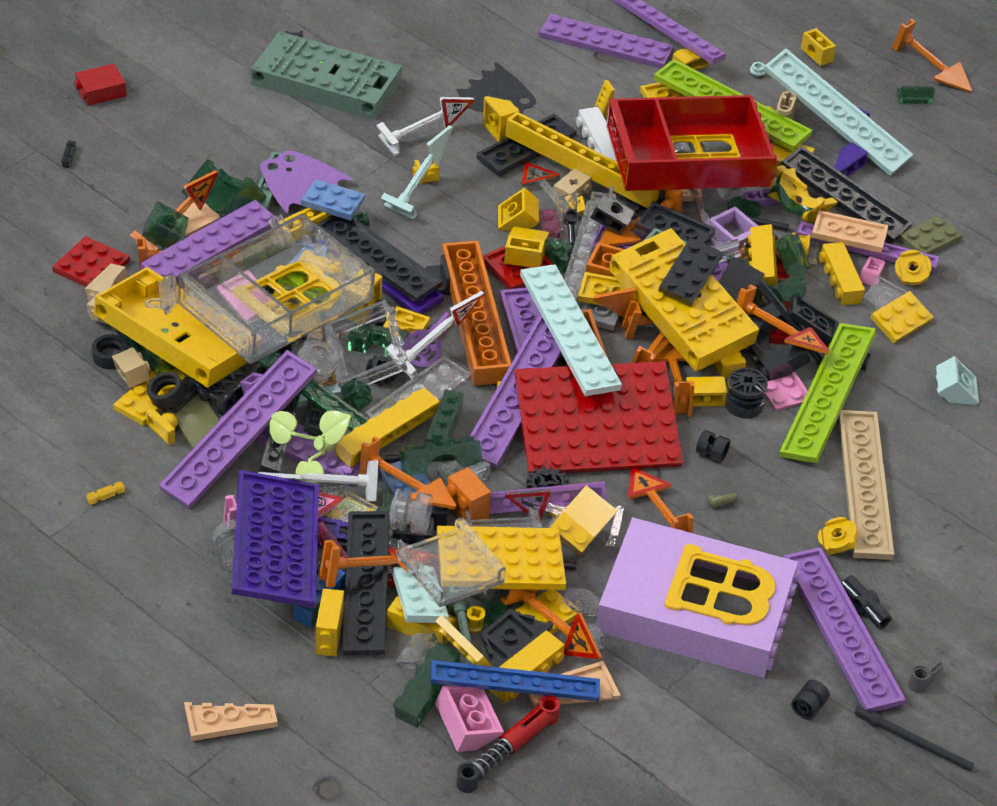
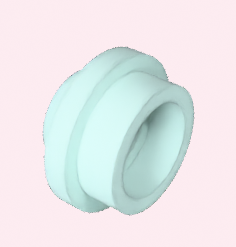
M761 62L753 63L750 67V73L756 77L765 75L766 72L763 70L765 64Z

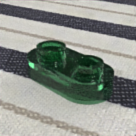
M737 197L730 198L727 202V210L736 207L748 216L759 217L761 215L762 205L759 202Z

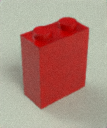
M114 63L75 73L74 87L76 90H79L82 100H85L87 106L127 96L126 82Z

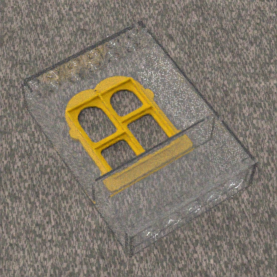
M300 214L178 274V304L247 362L252 364L372 301L374 296L375 270L306 216ZM298 271L307 274L309 277L307 283L291 291L285 290L275 282L289 273ZM268 285L281 296L274 298L262 287ZM315 287L328 291L312 301L302 294ZM291 298H297L304 305L290 311L282 303Z

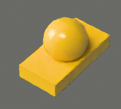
M152 407L147 409V425L168 445L174 444L175 428L178 424L176 416L172 413H164L160 416Z

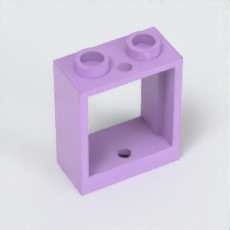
M736 207L708 219V225L716 228L712 238L733 256L740 254V250L748 244V235H751L750 227L758 226ZM733 222L745 233L734 237L723 227Z

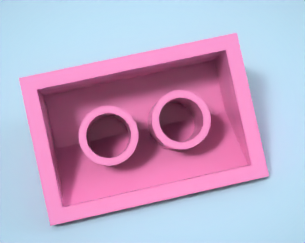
M452 685L442 686L435 704L457 752L477 751L503 735L504 731L484 689Z

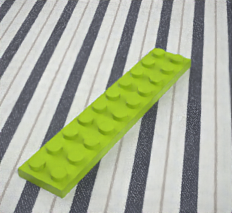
M675 59L654 74L653 80L686 97L743 95ZM757 102V109L761 113L762 123H765V131L769 134V140L793 152L812 136L811 129Z
M844 323L839 324L828 347L829 353L825 354L779 451L780 457L812 463L818 462L875 338L876 328Z

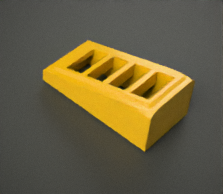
M608 80L604 81L595 107L599 108L604 118L608 117L610 99H614L615 89Z

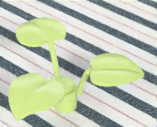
M278 411L271 416L270 434L273 440L279 444L288 443L292 435L314 440V447L319 453L310 457L308 462L301 461L296 468V474H324L322 465L313 460L321 455H325V451L331 452L336 448V444L340 442L348 429L351 415L338 411H327L321 417L319 424L320 430L323 432L322 436L313 437L294 432L297 426L296 418L289 412ZM296 479V480H299V481H305V482H310V483L319 484V487H320L321 484H322V482H313V481H306V480H303V479Z

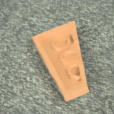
M604 661L562 673V675L600 679L599 701L620 699L621 695ZM528 694L534 707H537L540 699L544 697L542 695ZM557 697L560 701V705L596 702Z
M184 702L191 741L278 727L274 705L245 704L244 706H234L233 703H225V706H212V703L192 705V702Z

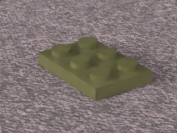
M936 216L903 232L898 240L911 250L932 255L960 241L962 234L940 216Z

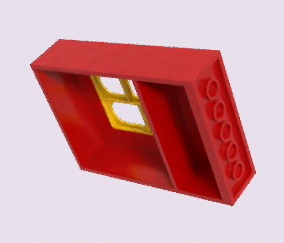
M752 95L610 99L606 128L625 191L769 187L771 185V180L774 179V165L777 164V156L773 153V145L769 142V134L765 131V123H762L761 113L758 112L757 102L754 101ZM721 141L728 143L732 149L729 152L704 153L700 142ZM691 142L696 153H676L673 143Z

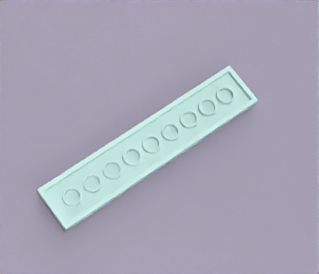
M784 49L764 66L763 70L788 91L797 95V98L845 139L867 151V157L888 175H893L912 158L913 153L789 50Z
M547 265L522 269L520 276L584 395L589 396L621 390L622 384L557 266Z

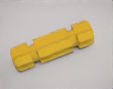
M119 481L114 483V486L109 485L96 490V493L94 491L86 495L87 501L90 505L98 503V500L103 501L115 496L116 493L119 495L125 492V486Z

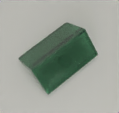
M902 86L897 88L899 104H932L935 88L934 86Z

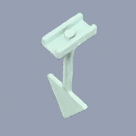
M449 125L427 143L430 154L398 199L386 193L382 195L381 200L385 201L384 207L412 220L416 218L417 213L414 206L408 204L410 196L427 172L432 161L435 165H439L453 129L452 126Z

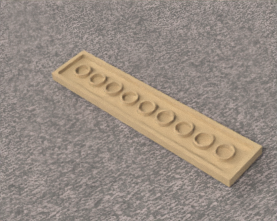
M841 410L838 419L849 521L852 520L859 531V537L856 541L857 545L852 549L853 558L893 560L894 548L877 412Z

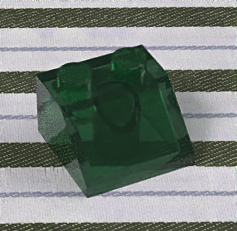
M157 201L144 225L142 236L165 250L184 240L189 218Z

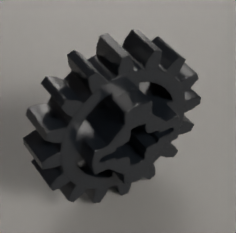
M542 466V470L535 468L534 473H529L526 489L569 485V478H565V473L560 474V469L554 471L552 466L549 469Z

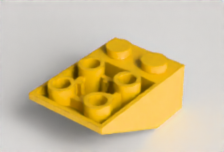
M513 227L507 239L504 263L530 268L541 267L549 232Z

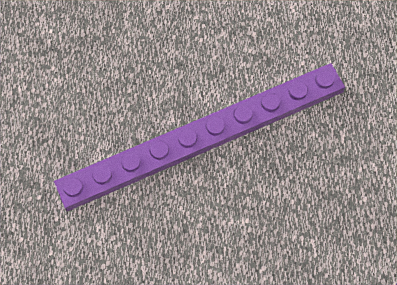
M613 0L712 65L725 60L726 53L642 0Z

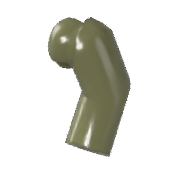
M734 492L719 496L712 494L708 497L707 502L712 508H718L737 502L738 496Z

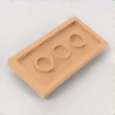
M819 210L811 238L834 243L843 242L844 245L882 253L888 225Z

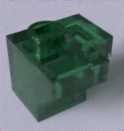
M550 237L546 239L545 256L563 274L568 271L569 262L573 259L574 247L562 237L558 240Z

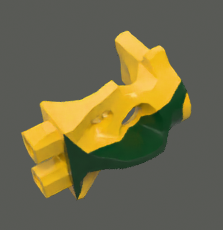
M783 165L775 168L774 173L778 176V179L774 177L771 180L768 196L779 201L789 213L799 216L804 222L812 224L816 221L819 210L830 212V209L837 204L834 198L824 199L819 197L815 199L810 197L807 191L808 186L796 176L795 168L787 169ZM798 196L801 197L802 203L797 202Z

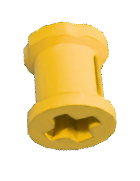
M479 606L468 608V630L471 633H480L484 627L485 611Z

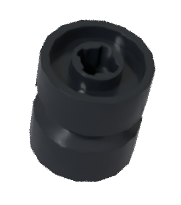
M704 430L698 439L696 453L706 457L710 455L711 459L723 462L728 453L731 440L723 436L716 437L715 433Z
M808 680L792 700V709L803 719H813L820 711V708L828 701L830 697L829 690L823 683L817 680Z

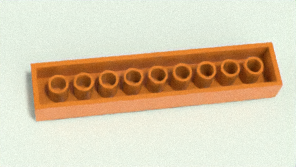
M479 242L443 243L442 255H445L450 275V295L453 306L480 291L484 292L483 297L458 326L473 386L497 384V381H502L511 365Z

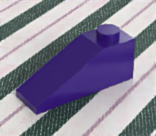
M850 143L840 150L834 168L849 177L865 166L868 152L856 144Z

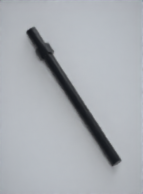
M859 706L854 711V714L868 720L869 724L876 727L878 725L969 771L974 766V763L881 718L882 715L876 712L871 713Z

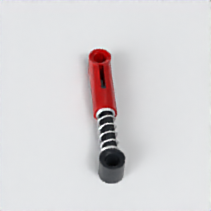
M552 695L542 697L539 705L499 737V744H494L493 749L490 748L487 750V754L481 755V759H476L472 763L465 762L460 764L457 769V788L464 793L475 791L485 771L490 770L492 765H497L496 762L498 760H503L502 757L505 755L514 754L546 726L557 723L560 712L559 699Z

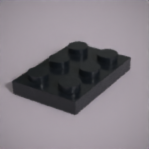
M794 293L790 297L788 317L791 321L800 324L805 329L812 328L823 342L830 344L837 331L839 322Z

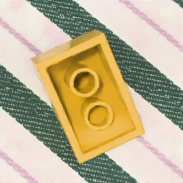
M586 485L550 528H559L560 541L580 557L618 510Z

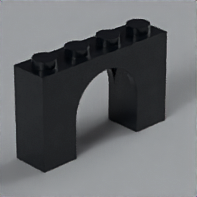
M773 303L761 308L783 321L781 313ZM748 315L759 328L756 342L744 348L746 353H751L754 364L760 366L761 373L768 377L770 381L782 378L811 362L807 348L792 344L776 350H767L760 347V341L778 328L755 315Z

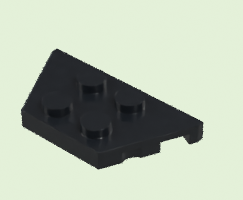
M509 609L481 632V640L493 667H500L546 630L549 632L553 628V623L551 621L544 623L535 620V616L524 615L519 611Z

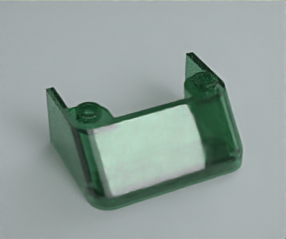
M802 243L795 244L798 262L790 265L788 269L789 278L777 280L778 284L769 285L781 302L790 301V297L794 293L801 298L807 294V268ZM734 254L727 256L728 264H729L730 260L732 259V257H733V256L735 257ZM757 288L753 303L757 306L770 304Z

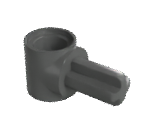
M933 660L927 666H914L908 683L909 688L916 693L925 692L928 684L934 680V675L943 669L944 666L941 660Z

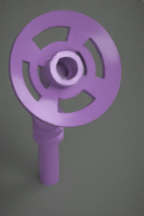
M445 312L429 330L412 332L405 340L404 353L408 349L411 350L417 341L425 338V335L432 332L451 315ZM418 335L419 337L413 341L412 345H409L412 338ZM437 337L434 340L436 344H429L417 355L421 357L420 361L414 359L411 364L418 367H428L434 364L441 355L442 347L439 338ZM428 349H431L430 353L428 355H425ZM435 350V356L431 360L427 361V358H429Z

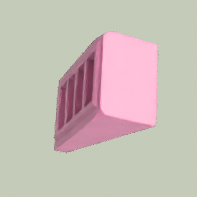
M870 256L861 271V282L875 287L886 262Z

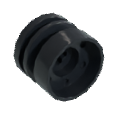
M740 368L730 374L725 408L729 413L743 419L754 418L762 413L768 387V381L764 374L751 368Z

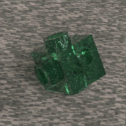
M355 377L341 387L342 401L358 412L372 402L369 385Z

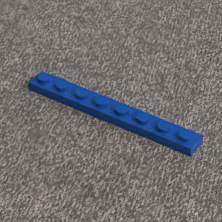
M432 660L430 665V683L542 696L552 695L561 698L597 702L600 699V679L437 660Z

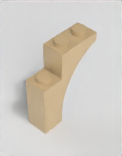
M110 264L85 288L89 301L86 306L90 320L106 323L93 314L95 296L128 278L126 267Z

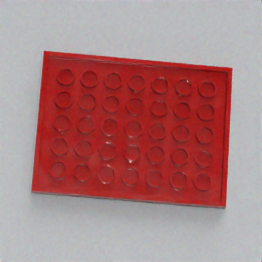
M666 361L611 364L622 384L621 390L589 396L584 395L569 366L515 369L514 376L528 475L530 472L534 473L535 468L542 470V466L546 469L552 466L554 471L560 469V473L682 466L683 460Z

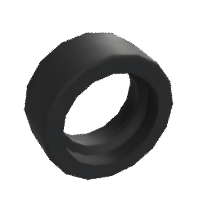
M105 334L95 339L92 344L93 361L101 368L115 369L113 355H104L100 351L106 348H116L123 352L128 349L126 340L119 335Z
M163 372L150 380L146 391L154 406L166 409L182 401L186 388L178 374L175 372ZM176 385L169 393L157 395L162 388Z

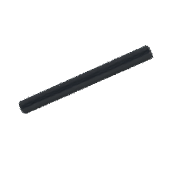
M764 280L758 282L757 288L770 304L773 303L781 313L783 321L797 331H803L804 329L800 324L792 322L788 317V309ZM807 349L820 366L824 354Z

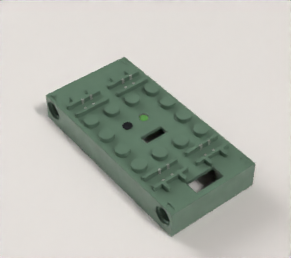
M280 31L251 68V85L376 120L402 82L401 65ZM334 66L340 67L334 75L329 74ZM379 78L380 85H383L381 90L373 88Z

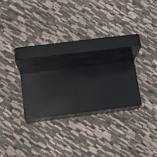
M440 255V265L426 266V270L443 281L442 287L437 290L443 295L450 294V275L445 255Z

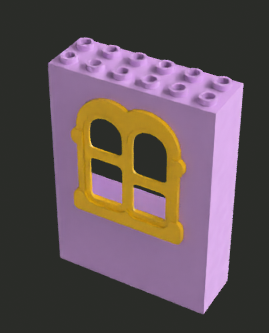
M632 517L599 603L596 632L765 678L767 670L771 671L773 658L778 650L779 644L776 642H779L782 637L783 628L780 627H783L787 621L788 613L785 612L790 611L793 599L790 597H793L796 592L797 584L794 582L797 583L800 571L797 570L798 561ZM693 565L725 573L726 577L723 583H715L691 576V568ZM737 576L759 582L760 586L755 590L746 591L734 588L732 583L734 577ZM686 584L709 589L710 592L705 605H697L681 599ZM722 592L748 600L752 605V610L747 615L740 616L716 610L713 606L718 593Z

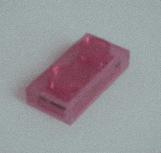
M556 209L539 210L541 231L549 232L548 238H560Z

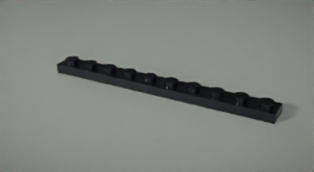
M298 332L292 353L309 363L316 337ZM301 391L282 411L289 412L295 417ZM270 432L259 470L266 473H279L287 443L279 444L275 442Z

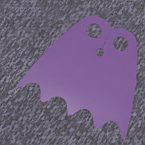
M290 150L280 153L275 159L263 161L260 166L270 191L286 213L289 211V205L293 203L301 205V199L316 179L337 186L339 180L353 181L351 177L321 161ZM287 155H293L295 161L287 162L284 158ZM275 163L278 165V169L269 170L267 165Z

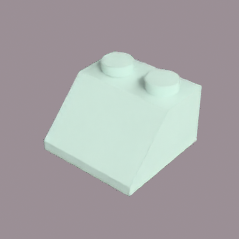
M954 356L936 366L937 392L940 397H944L949 403L979 404L977 378L963 363Z

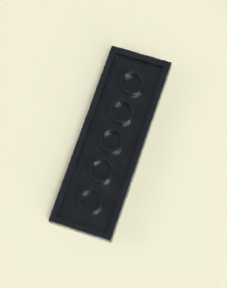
M555 114L538 121L569 138H573L577 134V130ZM507 137L478 152L476 159L500 176L541 154Z

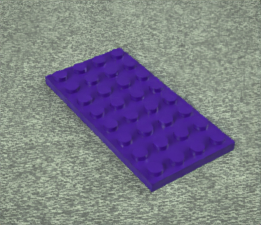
M244 470L239 471L231 594L314 608L316 603L319 484Z

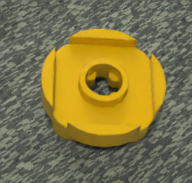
M917 250L903 252L895 262V274L904 285L922 284L928 280L931 273L930 259ZM911 264L914 267H918L915 271L909 270Z
M845 517L833 518L825 523L826 527L823 530H819L818 540L822 548L830 555L854 549L857 545L856 541L859 537L857 526L853 521H848Z

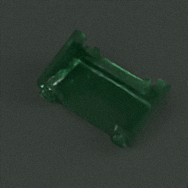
M209 159L203 163L188 182L190 183L215 170L219 172L205 204L221 218L254 200L262 204L267 198L253 179L247 176L243 181L228 175L222 168L218 170L214 166V162ZM183 189L181 192L186 196V200L189 197V195L187 194L185 189Z

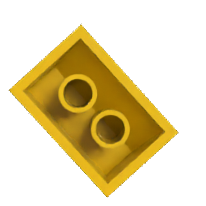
M399 596L395 598L388 608L387 627L439 649H443L448 642L446 637L438 630L441 627L438 623L406 622ZM448 614V622L456 629L458 627L457 617Z

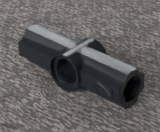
M852 575L846 577L841 582L858 614L864 613L880 629L885 628L891 622L892 616L880 604L879 597L875 591H868Z

